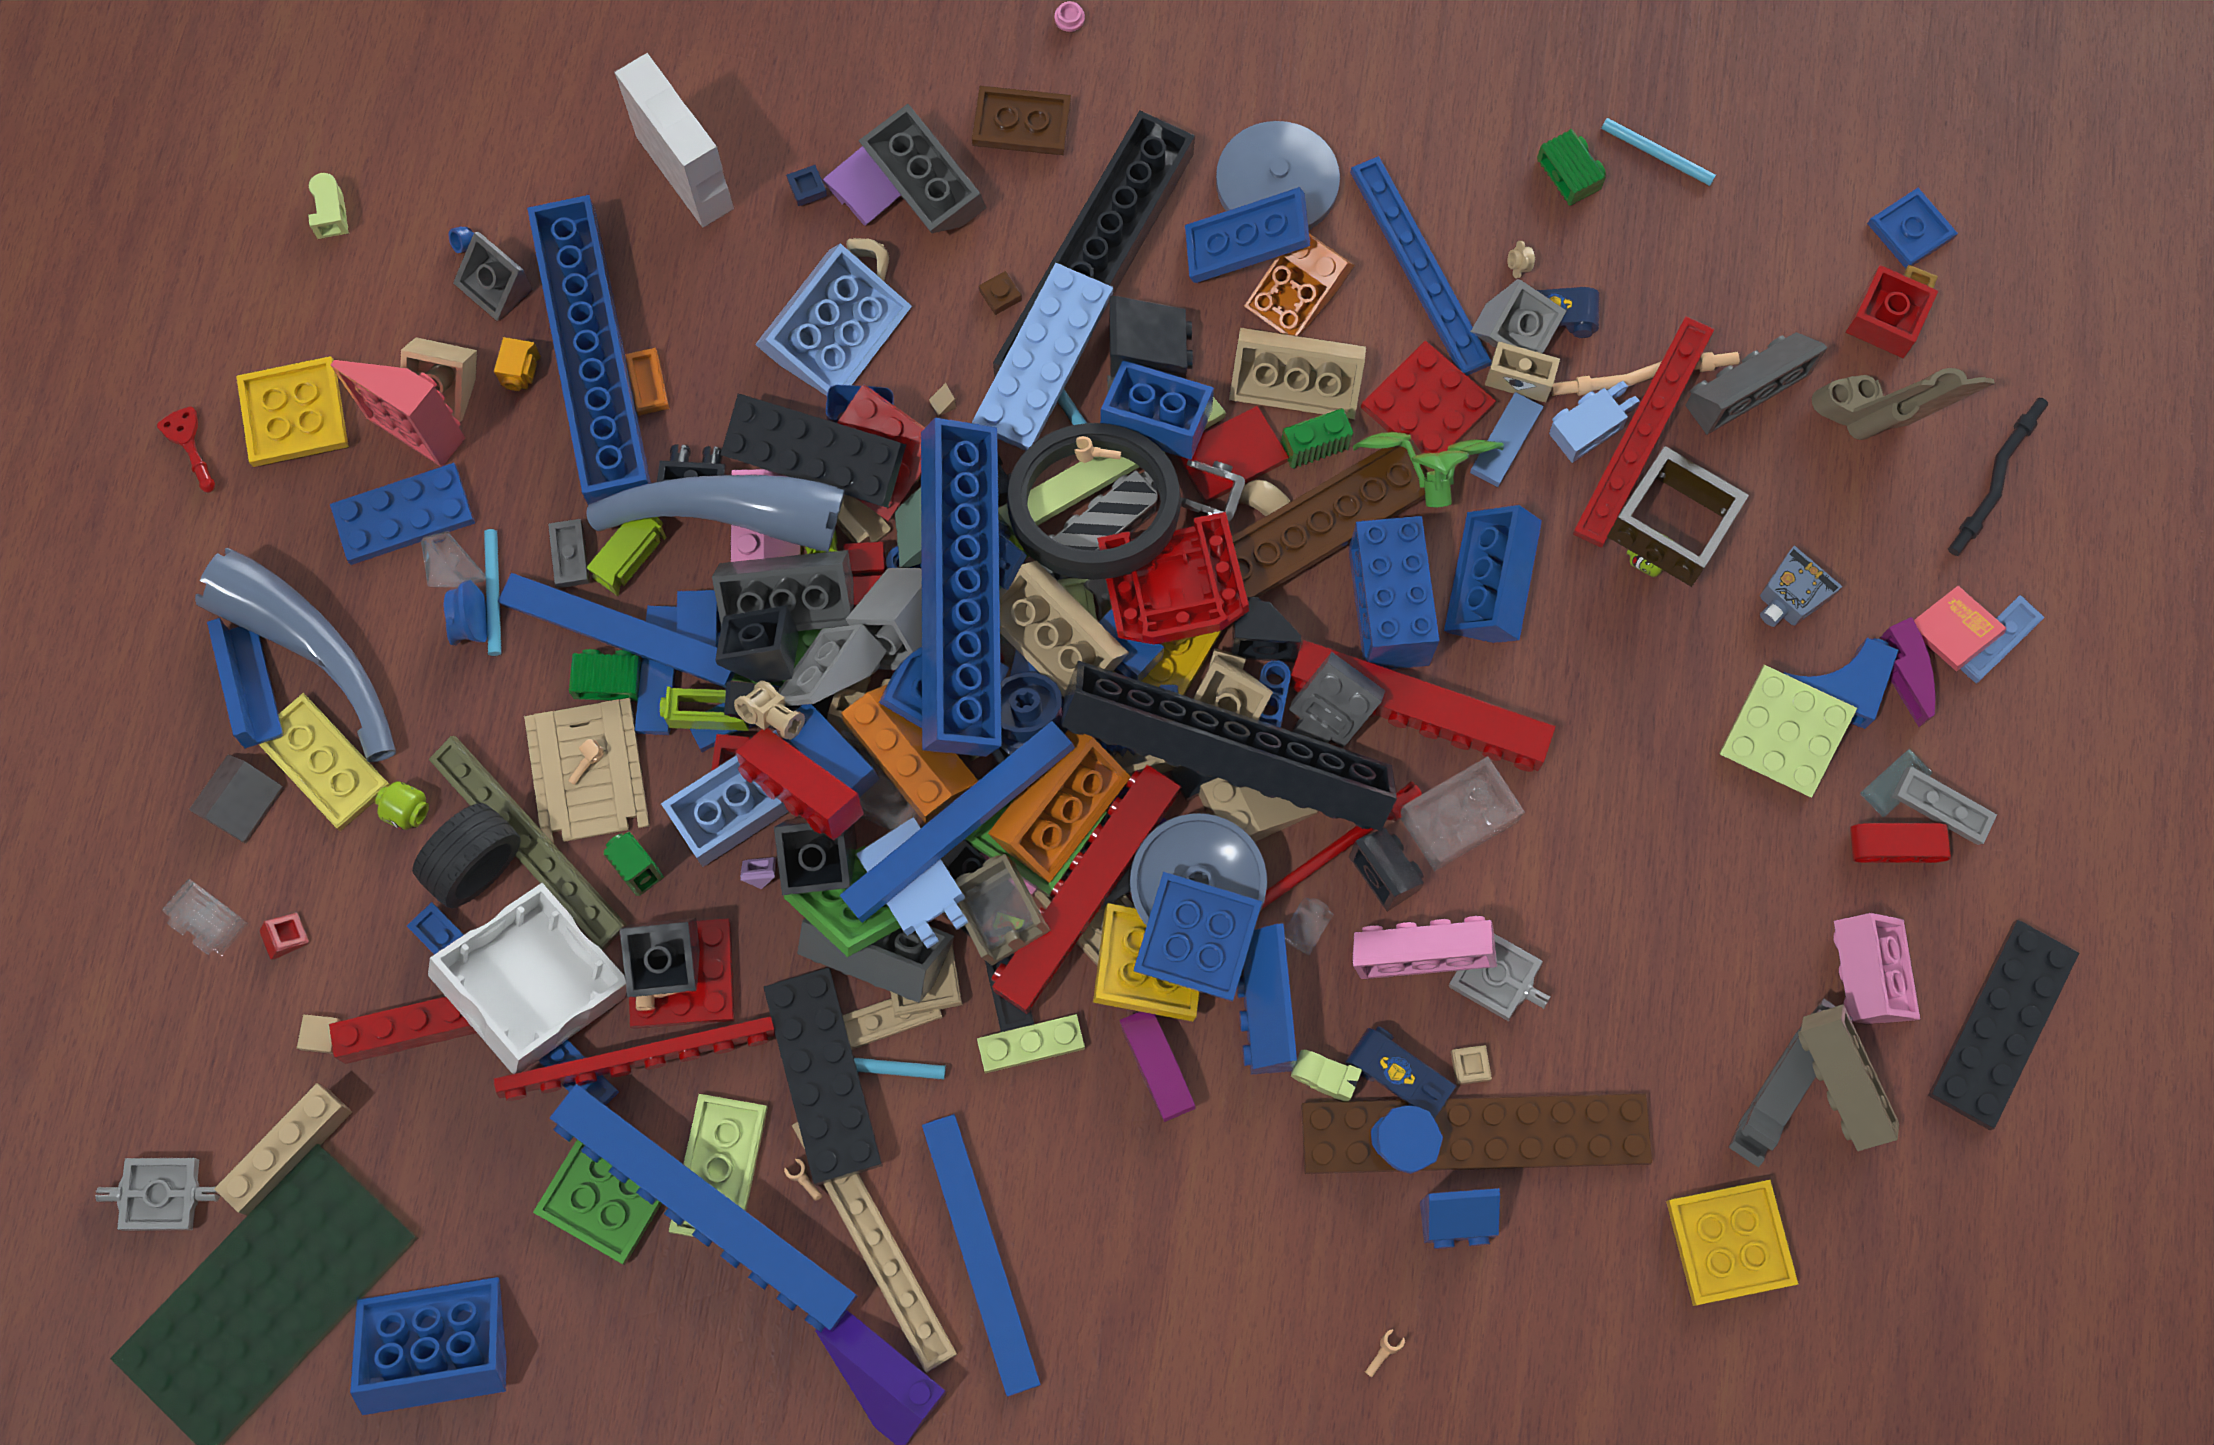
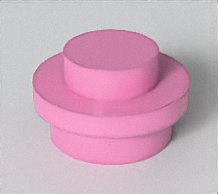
M1064 2L1055 11V23L1063 31H1076L1084 24V11L1075 2Z

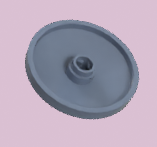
M1284 121L1259 123L1238 133L1224 148L1219 158L1216 172V189L1225 211L1300 187L1305 193L1309 230L1322 222L1333 208L1340 183L1339 166L1328 144L1310 129Z
M1201 813L1187 814L1164 822L1146 837L1139 847L1132 864L1130 876L1132 899L1140 918L1146 926L1163 872L1262 901L1261 909L1265 900L1267 873L1258 847L1243 829L1219 816Z

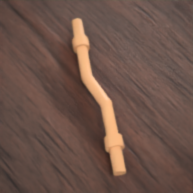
M1713 352L1703 353L1694 370L1699 369L1700 372L1714 371L1715 367L1738 365L1740 362L1739 353L1733 352L1714 355ZM1661 362L1624 375L1600 378L1582 376L1576 377L1575 381L1553 383L1551 389L1552 396L1572 393L1582 396L1591 391L1602 390L1603 388L1610 389L1622 381L1629 387L1653 378Z

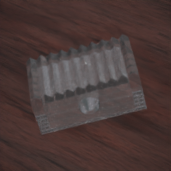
M191 879L186 880L181 889L167 903V906L162 909L170 917L167 924L182 935L189 931L196 937L192 943L208 955L212 950L223 955L249 925L247 921Z

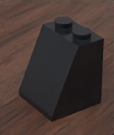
M1110 296V381H1114L1122 361L1186 379L1187 369H1193V350H1187L1186 340H1192V321H1186V309L1125 297Z
M804 818L787 819L774 827L782 895L844 889L852 885L857 849L854 823L835 840L823 832L821 834L815 832Z

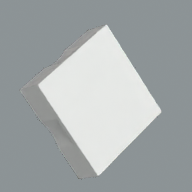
M646 53L617 70L615 75L637 139L702 228L733 210L734 207L723 175L717 146L680 99L649 54Z
M543 883L506 906L487 924L469 931L430 957L428 976L512 1074L521 1073L625 999L627 992L625 976L599 946L591 942L580 931L573 917Z

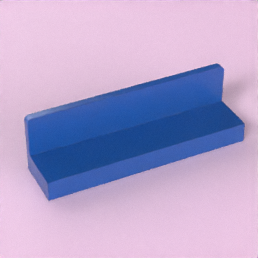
M220 618L208 621L207 625L233 736L245 749L282 737L283 730L260 635L242 627L229 630Z

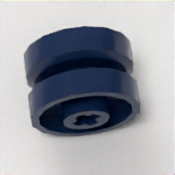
M1035 672L1017 673L1005 678L1001 682V748L1010 755L1051 721L1064 734L1067 732V728L1062 727L1064 705L1062 694L1057 684L1046 675Z

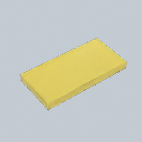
M304 693L279 713L283 736L259 744L339 831L343 830L375 801L381 788L390 786Z

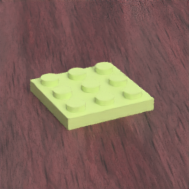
M1763 664L1719 754L1812 798L1857 708Z

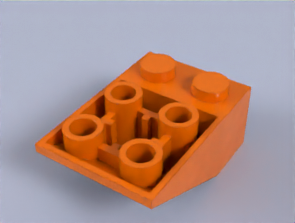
M1310 233V246L1278 256L1244 305L1245 308L1282 334L1300 336L1335 295L1355 266Z

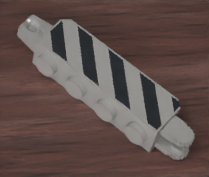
M1135 470L1129 476L1123 475L1115 481L1111 491L1105 496L1100 494L1095 497L1088 505V510L1080 516L1078 514L1072 516L1065 523L1064 529L1056 536L1054 534L1049 535V537L1058 543L1075 549L1099 550L1097 538L1128 531L1131 534L1156 513L1157 496L1159 495L1157 486L1146 471L1139 474ZM1041 565L1057 581L1059 579L1073 578L1058 574Z

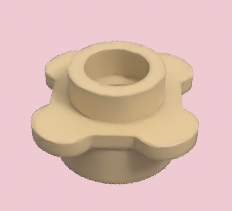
M1523 241L1517 242L1514 250H1510L1507 258L1509 268L1513 269L1514 278H1520L1522 272H1530L1534 267L1535 256L1533 249L1525 247Z

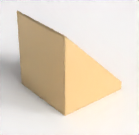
M946 383L929 399L938 417L956 408L955 398Z

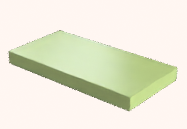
M699 1094L683 1165L746 1211L768 1107L766 1105ZM671 1220L670 1233L694 1237L692 1233L695 1231V1228L688 1222L684 1221L679 1226Z

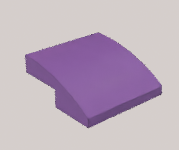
M863 147L822 180L842 205L845 203L864 226L901 196Z

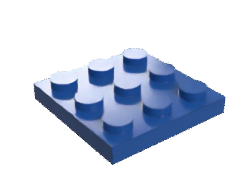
M1163 872L1133 971L1233 1002L1262 901Z

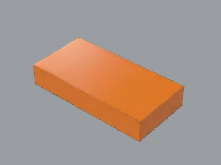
M652 348L625 354L638 416L670 409L657 349Z

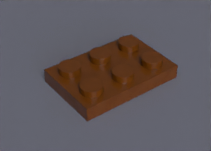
M980 85L972 146L1064 155L1071 95Z

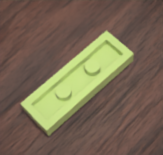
M1077 1014L977 1038L985 1074L1085 1049Z

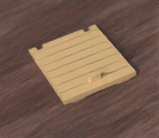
M630 698L524 716L540 830L553 844V832L562 831V838L565 842L629 830V818L637 817L638 828L650 826ZM588 739L596 740L603 749V757L596 763L591 764L575 785L568 781L585 758L579 747Z

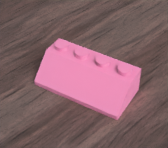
M1472 916L1465 918L1463 923L1451 924L1450 920L1439 919L1431 921L1430 926L1417 927L1416 923L1408 922L1397 924L1396 929L1383 930L1382 926L1363 927L1362 932L1354 933L1353 966L1361 979L1497 967L1493 924L1491 920H1485L1483 916Z

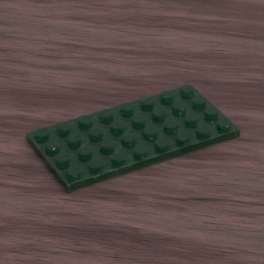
M316 1144L110 1359L196 1445H224L354 1307L357 1300L361 1299L418 1237L322 1145Z

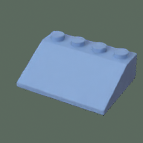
M840 243L826 253L755 345L781 367L827 396L828 389L833 385H852L912 306Z

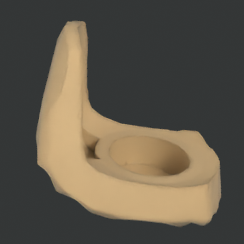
M849 238L846 243L847 249L856 257L862 256L877 259V275L884 281L889 264V253L884 245L868 238Z
M1255 480L1244 485L1238 503L1252 506L1267 516L1288 504L1290 500L1273 484L1263 480Z

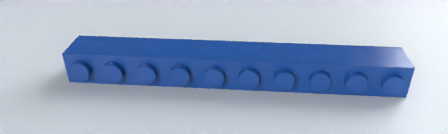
M575 1084L549 1117L557 1123L553 1129L568 1142H571L574 1137L584 1144V1147L581 1149L584 1154L596 1163L603 1158L612 1165L608 1172L624 1184L631 1179L639 1185L640 1188L636 1193L652 1205L658 1200L668 1207L664 1214L679 1226L684 1221L688 1222L695 1228V1231L692 1233L695 1238L707 1247L712 1242L721 1247L724 1251L720 1257L736 1269L742 1263L752 1271L748 1278L764 1290L769 1284L780 1292L776 1299L792 1311L796 1306H799L807 1312L808 1315L804 1320L818 1331L822 1332L826 1327L833 1332L858 1296L577 1084Z

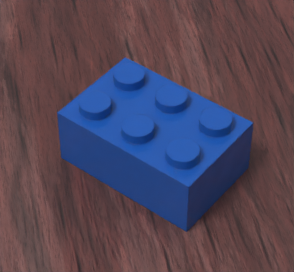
M1122 361L1101 407L1100 423L1128 428L1147 437L1164 452L1192 459L1212 412L1214 387Z

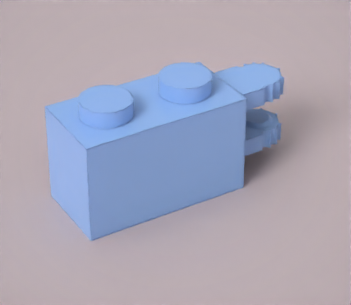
M1624 381L1619 382L1608 390L1603 388L1596 394L1593 391L1587 393L1578 401V406L1570 411L1566 408L1552 419L1553 423L1549 434L1572 463L1622 430L1628 418L1626 414L1639 405L1640 401L1636 396L1629 398L1620 406L1614 400L1621 396L1628 388Z

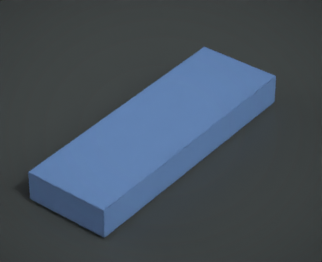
M1515 392L1487 440L1504 443V449L1501 451L1495 448L1480 453L1470 473L1499 487L1540 415L1543 406Z
M2021 595L2018 596L1996 618L2006 627L2005 634L1960 669L1977 684L2045 617Z

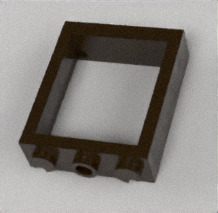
M1664 446L1618 516L1607 537L1692 587L1749 495ZM1656 478L1723 517L1700 556L1631 517Z

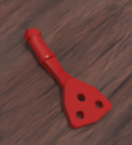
M189 406L172 412L157 423V428L169 441L182 446L188 453L192 464L191 469L196 474L200 489L206 493L213 492L215 481L209 474L207 463L198 454L194 441L198 428L197 411Z

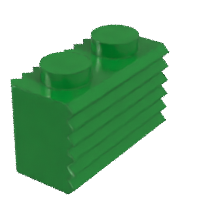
M1570 129L1541 145L1537 160L1540 162L1541 167H1544V171L1547 172V175L1554 182L1561 195L1564 196V200L1567 201L1569 206L1602 189L1606 179L1605 168L1599 160L1594 161L1591 157L1588 144L1582 136L1577 137L1575 132Z
M1341 408L1283 428L1280 442L1289 456L1288 462L1290 467L1295 469L1296 466L1301 467L1302 463L1307 465L1308 461L1313 463L1314 459L1319 461L1320 457L1325 459L1326 455L1330 457L1332 453L1336 455L1338 451L1341 453L1344 449L1348 451L1353 430L1344 409Z
M584 649L580 654L573 653L569 693L573 699L612 701L630 698L631 701L638 702L642 662L639 656L625 650L615 651L614 655H604L601 651L595 649Z
M630 832L624 835L618 834L606 844L607 848L604 850V856L636 896H641L663 879L664 876Z

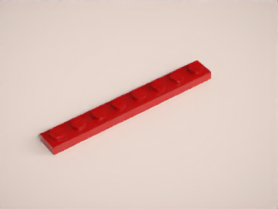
M1685 316L1574 529L1573 535L1600 548L1604 546L1608 533L1620 515L1714 332L1713 328Z
M770 1016L494 1078L495 1091L499 1098L505 1097L506 1101H515L527 1097L526 1092L539 1089L541 1093L558 1091L562 1089L561 1084L575 1081L577 1085H586L597 1081L596 1076L610 1074L611 1077H621L632 1073V1068L645 1066L646 1070L657 1069L665 1066L667 1060L679 1058L680 1062L692 1061L700 1058V1053L714 1050V1054H723L733 1051L735 1049L734 1045L747 1042L748 1046L762 1045L769 1042V1037L774 1036L772 1018Z

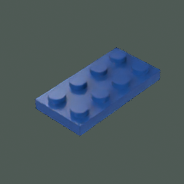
M1300 187L1185 225L1189 277L1194 283L1310 246L1305 193Z
M455 463L330 504L345 556L350 565L475 524Z

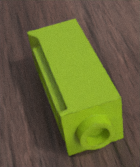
M651 517L623 523L587 566V569L593 573L591 577L616 596H619L620 586H625L660 544V538L664 540L667 538L662 528L663 522L658 517Z
M667 686L666 697H661L660 716L664 717L669 728L749 731V723L724 715V712L678 711L679 702L725 703L726 690L682 689Z

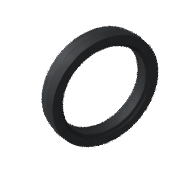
M1085 423L1064 427L1036 441L1016 463L1009 481L1007 496L1010 523L1014 535L1022 548L1035 561L1049 570L1068 577L1089 580L1108 579L1126 575L1140 569L1155 559L1171 540L1177 526L1181 507L1177 474L1166 454L1147 437L1133 430L1103 423ZM1085 436L1090 438L1093 447L1121 451V457L1136 463L1145 470L1157 486L1161 504L1154 521L1140 536L1119 547L1091 551L1065 546L1047 536L1036 525L1030 515L1027 502L1034 482L1044 470L1055 462L1075 455V449H1079L1076 444V439Z

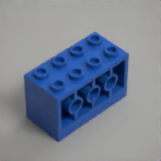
M1422 516L1356 522L1348 550L1363 660L1387 669L1429 666L1439 644V634Z

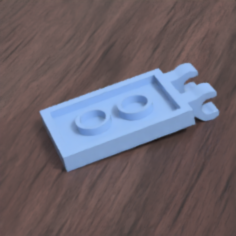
M913 817L856 855L868 872L921 828ZM941 859L887 902L888 907L905 934L908 936L916 931L927 949L939 942L928 924L934 918L945 912L956 929L968 923V920L957 905V903L965 899V896Z

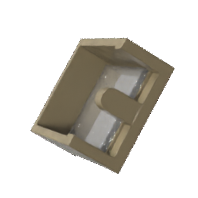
M1006 854L991 857L983 864L982 868L973 873L963 874L955 880L965 896L964 900L957 903L968 920L965 926L981 958L989 964H996L1018 949L1051 931L1022 879L1015 862Z

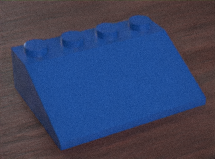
M498 1277L357 1300L350 1394L362 1415L506 1392L507 1360L500 1280Z

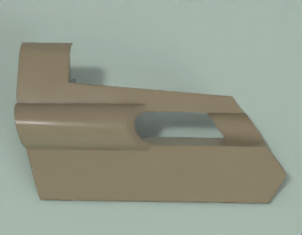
M1946 368L1917 383L1883 396L1878 380L1875 381L1868 375L1851 376L1835 380L1816 390L1812 396V405L1820 415L1839 424L1846 425L1850 435L1854 438L1865 440L1886 429L1908 426L1995 384L1994 379L1986 377L1967 379L1963 371L1956 368Z

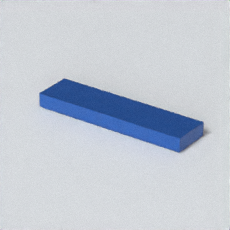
M647 606L646 622L677 633V607ZM642 657L635 732L637 734L670 735L669 726L664 717L660 716L661 697H666L667 686L674 688L676 669Z

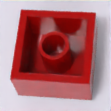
M1879 265L1869 280L1845 333L1904 359L1918 338L1938 294V290Z

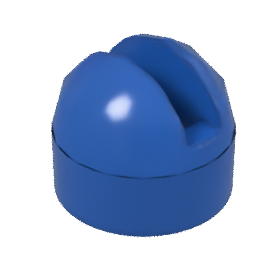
M460 226L450 229L449 242L456 253L467 251L474 234L470 228Z

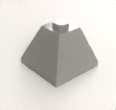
M1517 279L1486 303L1471 332L1495 348L1499 341L1543 354L1566 310L1522 280Z

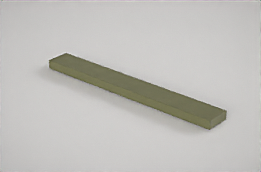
M450 736L429 758V761L470 806L476 803H484L494 809L514 828L521 838L520 847L515 856L540 883L546 886L587 936L601 950H605L620 934V928L627 926V924L455 736Z

